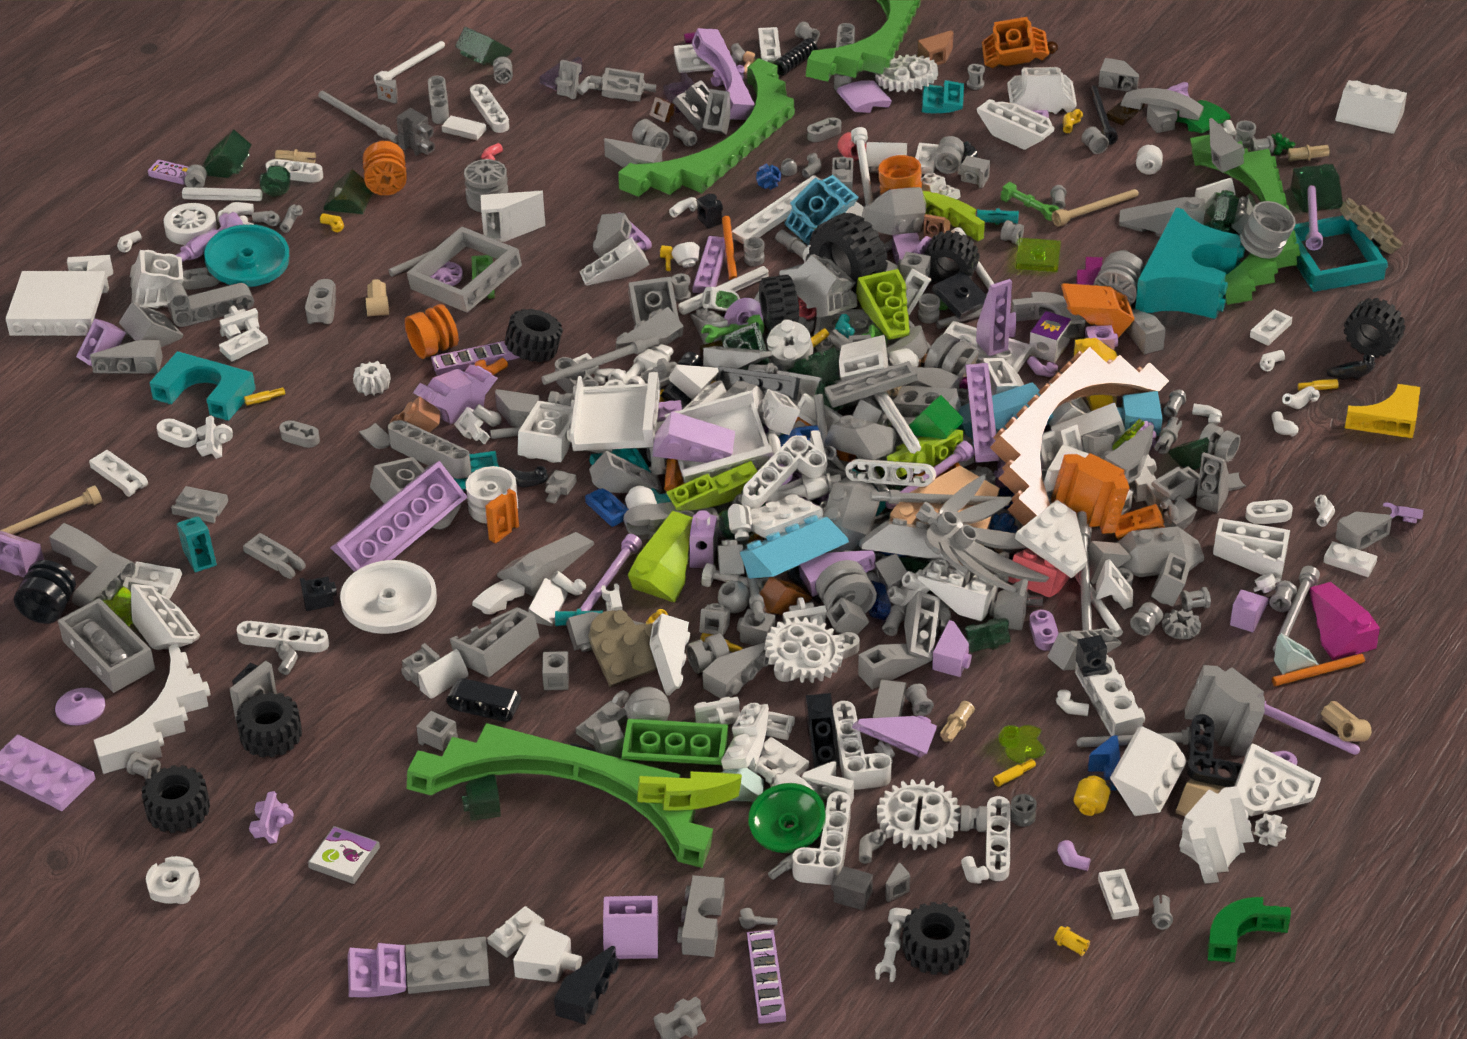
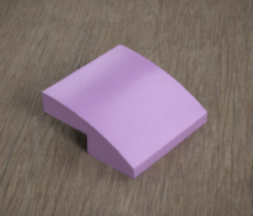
M875 81L852 82L837 89V93L854 112L870 113L873 106L889 107L892 101Z
M378 943L376 950L349 948V997L386 996L406 990L405 945Z

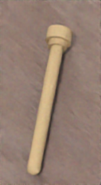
M1136 189L1069 211L1059 209L1052 212V220L1055 226L1060 227L1066 225L1071 218L1135 198L1139 193Z
M94 485L87 488L86 492H83V495L0 531L14 535L84 504H92L94 506L101 503V495Z

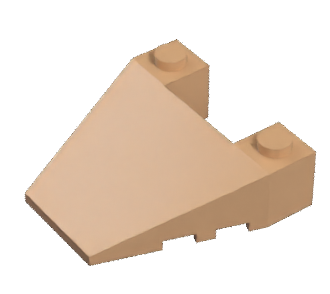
M958 466L939 476L928 486L919 487L910 493L954 495L979 476ZM984 480L974 496H998L999 488ZM899 502L890 513V521L893 522V518L907 520V524L916 525V521L920 520L915 515L924 503ZM929 503L934 508V511L937 513L944 505L939 503ZM965 505V506H964L961 510H959L958 512H960V511H962V510H965V509H967V508H969V507H972V506H974V505ZM992 516L968 525L975 528L989 529Z

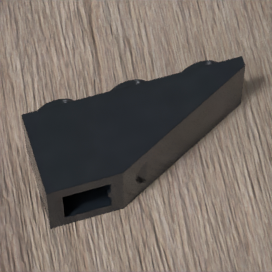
M831 693L806 695L804 705L814 768L833 761L836 762V767H838L839 758Z
M610 946L563 980L554 998L556 1016L586 1025L590 1015H594L597 1011L598 1000L601 994L604 995L608 989L611 974L617 972L619 959L616 958V946Z

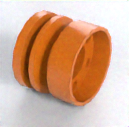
M379 141L368 146L363 153L362 160L364 181L367 188L378 195L388 196L396 194L403 189L407 180L403 150L397 144L390 141Z
M896 155L884 159L879 164L880 196L891 189L922 188L921 164L916 158L907 155Z
M438 304L433 308L426 309L425 314L418 312L405 318V330L408 340L419 358L425 359L437 354L438 349L445 351L458 345L459 338L455 322L444 305Z

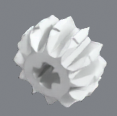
M369 361L368 364L361 363L360 367L355 368L353 383L358 393L364 392L365 396L369 394L375 396V393L383 394V390L389 389L391 377L385 364H379L378 361L375 363Z

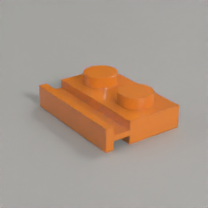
M509 488L507 494L499 495L485 506L489 540L495 544L510 534L513 527H519L516 492Z

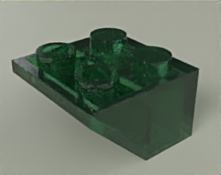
M835 348L824 351L823 355H821V352L809 355L808 361L805 358L794 362L795 367L788 369L787 372L822 378L821 384L840 380L839 357L841 350L836 351Z

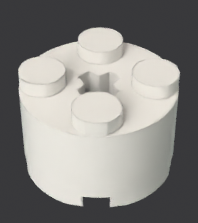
M784 320L769 333L767 345L769 351H772V356L770 357L777 365H781L786 372L796 369L797 371L802 370L811 362L813 358V345L810 333L805 326L798 322Z

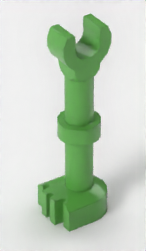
M1008 182L1002 188L1000 196L1002 201L1007 202L1014 197L1023 202L1024 206L1028 208L1033 207L1040 211L1044 218L1052 221V212L1060 209L1056 205L1043 204L1035 200L1034 196L1018 191L1016 184Z
M757 314L748 318V324H730L729 327L723 328L708 324L703 326L701 333H709L710 335H707L705 342L712 343L720 336L731 335V337H735L749 332L753 336L762 335L764 333V324L760 315Z

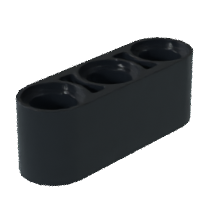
M464 678L456 680L446 698L448 706L453 710L503 722H509L513 719L522 701L521 696L515 690Z

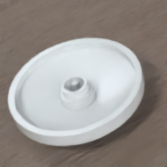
M385 560L366 565L354 572L344 583L340 599L345 617L354 626L372 633L389 634L408 630L423 622L436 605L437 592L434 579L424 568L407 561Z

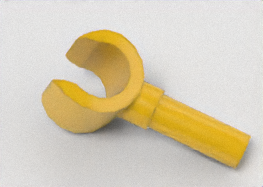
M662 245L660 257L665 258L666 271H670L671 259H673L671 254L672 247Z

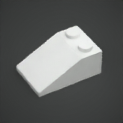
M537 401L518 431V455L529 459H544L553 463L562 462L570 445L567 439V429L571 428L569 424V415L573 414L571 406Z

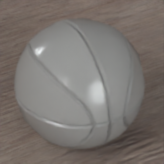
M643 687L630 695L626 704V713L628 719L667 721L670 713V704L662 691L654 687Z

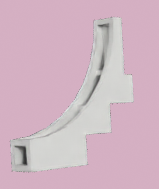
M178 644L168 646L171 658L170 673L166 685L157 700L145 713L130 724L111 734L94 739L103 774L127 767L129 758L135 752L141 753L144 758L149 760L162 757L160 747L165 746L163 738L185 732L184 721L188 720L187 712L208 707L207 696L211 695L207 681L202 682L199 673L193 675L192 669L186 668V666H189L186 652L181 653Z

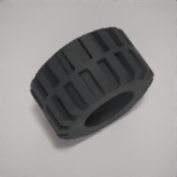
M951 230L945 233L939 232L938 235L932 237L924 255L931 256L929 276L933 283H939L962 271L970 279L972 278L980 254L977 253L978 248L973 245L974 241L972 239L968 240V236L965 234L962 236L957 231L952 233ZM946 257L953 259L955 262L948 260Z
M790 275L762 278L759 285V301L763 321L768 331L771 332L775 326L784 320L798 322V297Z
M1367 298L1365 301L1359 302L1344 323V334L1347 335V342H1350V346L1353 349L1356 348L1358 353L1372 354L1375 358L1384 357L1397 345L1405 331V325H1403L1405 320L1400 317L1401 312L1396 310L1393 304L1389 305L1388 301L1384 299L1380 301L1379 298H1374L1373 300Z
M521 309V311H516L510 316L504 343L513 355L519 356L523 360L526 359L532 362L548 361L557 354L563 328L558 319L552 317L549 313L541 310Z
M268 692V694L259 693L256 697L252 696L248 698V702L244 701L241 704V708L237 710L236 722L241 745H243L246 751H250V754L254 756L259 754V757L265 758V756H270L271 758L277 754H286L285 751H291L294 748V744L299 743V737H302L299 709L296 702L292 701L290 696L284 697L283 693L274 694V692Z
M172 765L170 766L171 768L167 769L165 767L161 768L160 772H154L151 774V778L146 779L144 782L145 786H142L141 790L148 822L155 829L159 828L162 832L168 830L170 833H176V831L185 832L188 828L193 829L197 827V823H202L205 820L204 816L208 815L210 807L207 786L203 775L192 767L187 769L185 765L180 767Z
M931 902L930 905L924 903L920 905L919 909H912L911 915L907 914L903 924V953H905L906 960L911 961L912 967H919L923 973L929 971L931 975H937V972H942V975L948 974V970L956 971L958 965L963 966L966 958L969 956L971 934L969 919H966L963 911L958 912L957 907H949L948 903L944 902L942 904ZM937 936V937H942V938H945V939H942V940H933V939H930L929 937Z

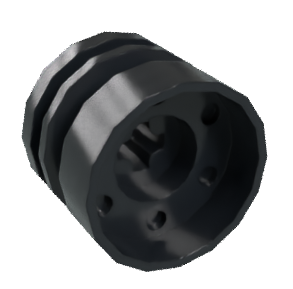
M49 560L35 561L30 565L14 595L15 607L29 620L43 624L54 623L60 619L67 602L75 590V578L67 568L59 563Z

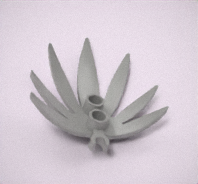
M985 475L978 477L957 491L942 506L938 513L934 511V508L929 503L925 502L915 515L920 521L931 525L924 537L927 547L937 555L941 553L953 567L964 574H967L970 570L981 579L1012 592H1016L1019 588L1002 581L982 566L999 574L1021 580L1046 582L1049 579L1048 576L1020 565L983 546L999 549L1027 548L1015 539L1016 533L975 528L968 525L994 515L1011 501V497L987 501L958 512L979 490L985 480Z

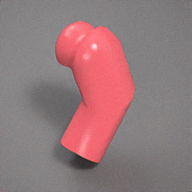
M497 143L486 148L481 155V159L495 160L494 156L503 152L501 144Z

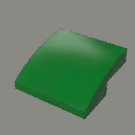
M1199 100L1197 102L1203 106L1199 120L1179 117V110L1176 112L1177 120L1175 122L1187 123L1188 131L1204 133L1210 129L1209 119L1212 118L1218 124H1221L1231 119V117L1221 107L1205 100Z

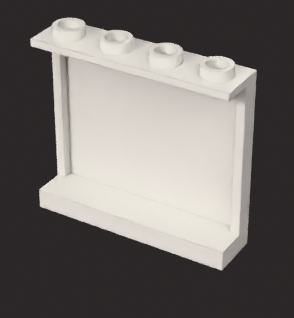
M22 271L6 316L9 335L86 336L93 323L101 294L108 293L109 285L106 272Z
M658 372L649 373L648 384L583 387L582 376H578L577 385L573 386L574 400H571L573 413L569 415L571 428L567 429L568 442H572L573 451L653 447L660 398Z
M752 390L705 404L695 405L680 411H674L735 431L733 454L731 456L708 463L678 460L684 483L707 473L713 478L750 460L758 471L773 456L754 402Z

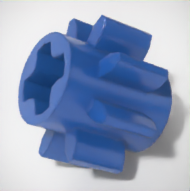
M767 164L759 167L760 171L756 172L758 185L764 189L769 187L770 190L777 187V183L781 181L780 170L776 166H768Z
M995 513L990 521L989 529L1016 533L1018 526L1014 525L1015 519L1012 515L1008 513L998 515Z

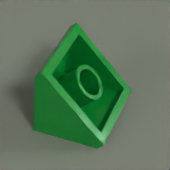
M940 395L908 426L915 436L947 439L963 423V417Z

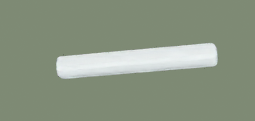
M184 187L182 197L189 200L261 201L262 190Z

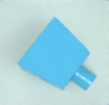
M1158 391L1124 395L1122 397V406L1117 407L1126 433H1137V429L1141 428V423L1148 421V423L1152 422L1154 424L1153 431L1156 432V436H1159L1162 428V413Z

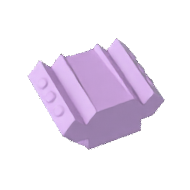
M470 364L465 372L455 369L434 377L428 386L419 383L413 393L440 409L442 419L449 424H453L467 407L473 410L478 404L484 407L485 395L498 378L487 370Z

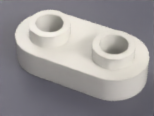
M164 419L157 424L158 436L170 443L188 448L198 441L196 429L180 421Z
M1285 500L1252 502L1248 504L1245 516L1249 522L1257 525L1286 522L1292 516L1293 507Z

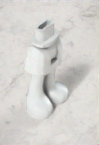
M663 344L654 346L651 349L648 348L633 360L634 365L626 373L621 369H615L608 375V380H620L624 385L646 384L641 376L639 377L638 375L657 367L658 359L665 358L669 363L670 356L674 351L671 347Z
M826 473L827 476L822 474L819 478L814 479L803 474L802 478L781 485L766 501V504L782 500L785 496L791 494L805 497L807 501L822 497L831 492L833 484L841 481L840 474L830 476V473ZM763 479L765 482H772L769 479Z

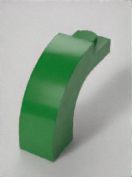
M1263 897L1244 898L1225 906L1212 922L1207 960L1235 962L1237 940L1248 932L1270 931L1288 933L1291 907L1263 905Z

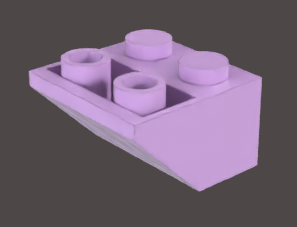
M0 531L1 570L24 577L31 564L35 561L44 560L40 544Z
M657 896L604 897V951L610 946H616V958L618 959L658 958Z

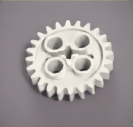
M907 54L905 57L899 55L897 59H891L890 67L885 69L883 75L875 73V79L879 87L883 86V89L889 88V91L894 89L897 92L900 90L907 92L908 89L915 91V88L922 89V86L928 87L929 83H934V80H937L938 67L934 60H930L929 57L924 58L923 55L920 57H916V54L913 56Z
M795 617L794 622L786 618L784 624L777 622V626L771 627L770 633H767L764 650H766L765 657L769 658L768 664H775L774 671L783 670V677L790 674L792 681L796 677H800L801 683L804 682L805 678L814 683V678L816 677L818 680L823 681L824 675L831 678L832 672L837 673L838 667H841L844 654L842 649L843 642H838L840 636L833 635V628L826 630V624L823 623L819 626L816 619L810 623L807 617L804 618L803 622H800L797 617Z
M911 779L910 785L902 781L901 788L893 785L892 792L885 791L884 798H880L879 805H877V823L880 824V830L886 831V838L893 836L894 844L902 841L903 848L908 844H912L913 850H916L918 845H922V848L926 850L927 844L937 848V841L945 844L946 837L953 838V832L958 831L961 814L960 805H957V798H952L951 791L944 792L943 785L935 788L934 781L929 785H925L924 779L921 780L920 784H916ZM923 799L919 830H915L918 800Z

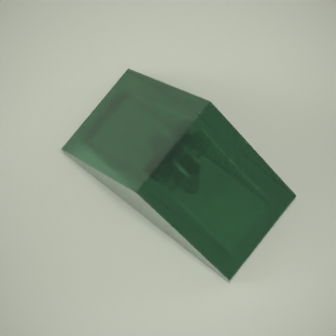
M1205 437L1183 443L1169 449L1168 453L1183 469L1187 466L1192 470L1201 467L1202 453H1208L1209 439Z

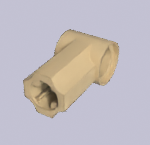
M380 279L372 280L367 285V316L389 315L386 284L381 282Z
M1331 701L1327 706H1324L1321 712L1322 720L1338 732L1341 740L1365 742L1370 738L1371 726L1368 721L1358 719L1336 701Z

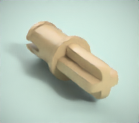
M1306 145V147L1288 149V159L1290 162L1305 159L1310 161L1311 158L1329 156L1328 145L1314 147Z
M297 149L295 151L276 150L275 159L315 163L316 161L307 159L316 158L315 152H299Z
M962 701L955 713L949 715L947 724L940 732V737L943 738L944 742H952L958 732L966 727V721L975 710L970 702Z

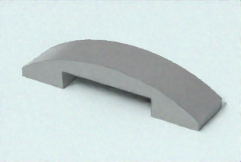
M1143 88L1126 92L1121 102V106L1141 109L1143 103L1180 110L1179 117L1199 120L1203 111V106L1192 98L1178 92L1159 88Z

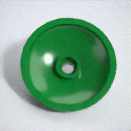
M797 783L775 785L761 793L753 802L749 812V827L755 840L764 848L781 853L794 852L799 848L812 844L823 831L826 822L824 803L814 790L805 785Z

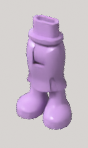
M235 212L222 214L219 217L221 227L218 230L213 228L205 234L193 238L185 246L181 247V252L176 254V256L182 257V262L202 256L205 253L208 241L215 234L232 226L244 225L242 220Z

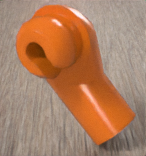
M504 358L489 365H486L484 359H480L474 364L492 373V375L508 367V363Z

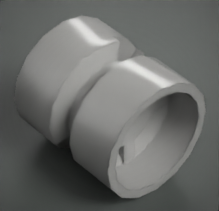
M648 119L639 121L633 129L632 138L640 145L662 148V152L668 146L669 134Z
M947 136L940 140L934 160L935 166L940 172L952 174L958 170L964 153V144L959 138Z
M1209 423L1200 435L1198 449L1208 454L1215 453V456L1229 462L1235 456L1241 438L1231 431L1227 430L1224 432L1222 427Z
M720 633L706 637L704 642L697 640L686 645L689 663L696 674L703 672L718 657L730 654L727 643Z

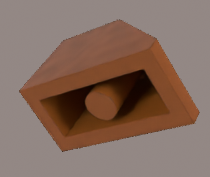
M775 576L770 577L760 591L765 605L763 611L772 615L776 613L783 616L784 612H790L789 606L797 605V598L803 597L805 603L812 599V596L797 584Z

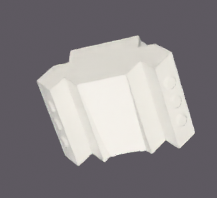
M1058 67L1023 68L1022 75L1014 76L1007 83L1010 103L1020 105L1029 110H1048V112H1053L1056 115L1062 108L1069 113L1077 106L1073 82L1066 75H1063Z
M140 250L136 263L131 266V302L154 309L163 306L168 307L165 295L166 287L174 282L183 283L182 257H177L173 254H160L152 250Z
M1238 786L1223 788L1219 794L1208 790L1184 818L1180 851L1190 856L1199 864L1204 883L1219 882L1217 873L1229 872L1228 867L1240 853L1245 852L1243 843L1254 842L1251 832L1252 826L1248 820V812L1245 810L1246 805L1244 800H1242Z

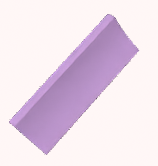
M438 461L423 471L330 548L354 572L375 562L392 560L463 502L467 495L442 463Z

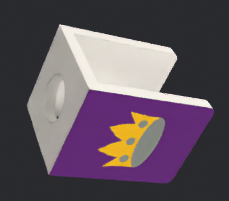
M1046 311L1030 332V345H1032V353L1030 355L1055 363L1070 341L1069 338L1062 335L1070 325L1071 319Z

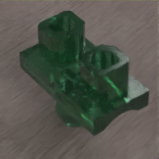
M995 618L988 620L984 624L966 626L965 632L967 642L969 643V652L972 653L987 648L996 650L999 648V645L1011 642L1008 630L1009 620L1007 618L999 620Z

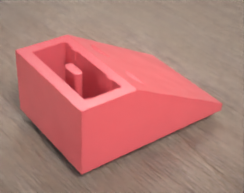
M1029 548L1014 554V562L1049 577L1046 582L1028 581L1027 589L1050 598L1059 593L1070 578ZM1008 576V582L1014 584L1021 580Z

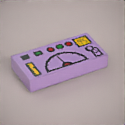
M157 160L148 170V174L150 177L184 185L188 167Z

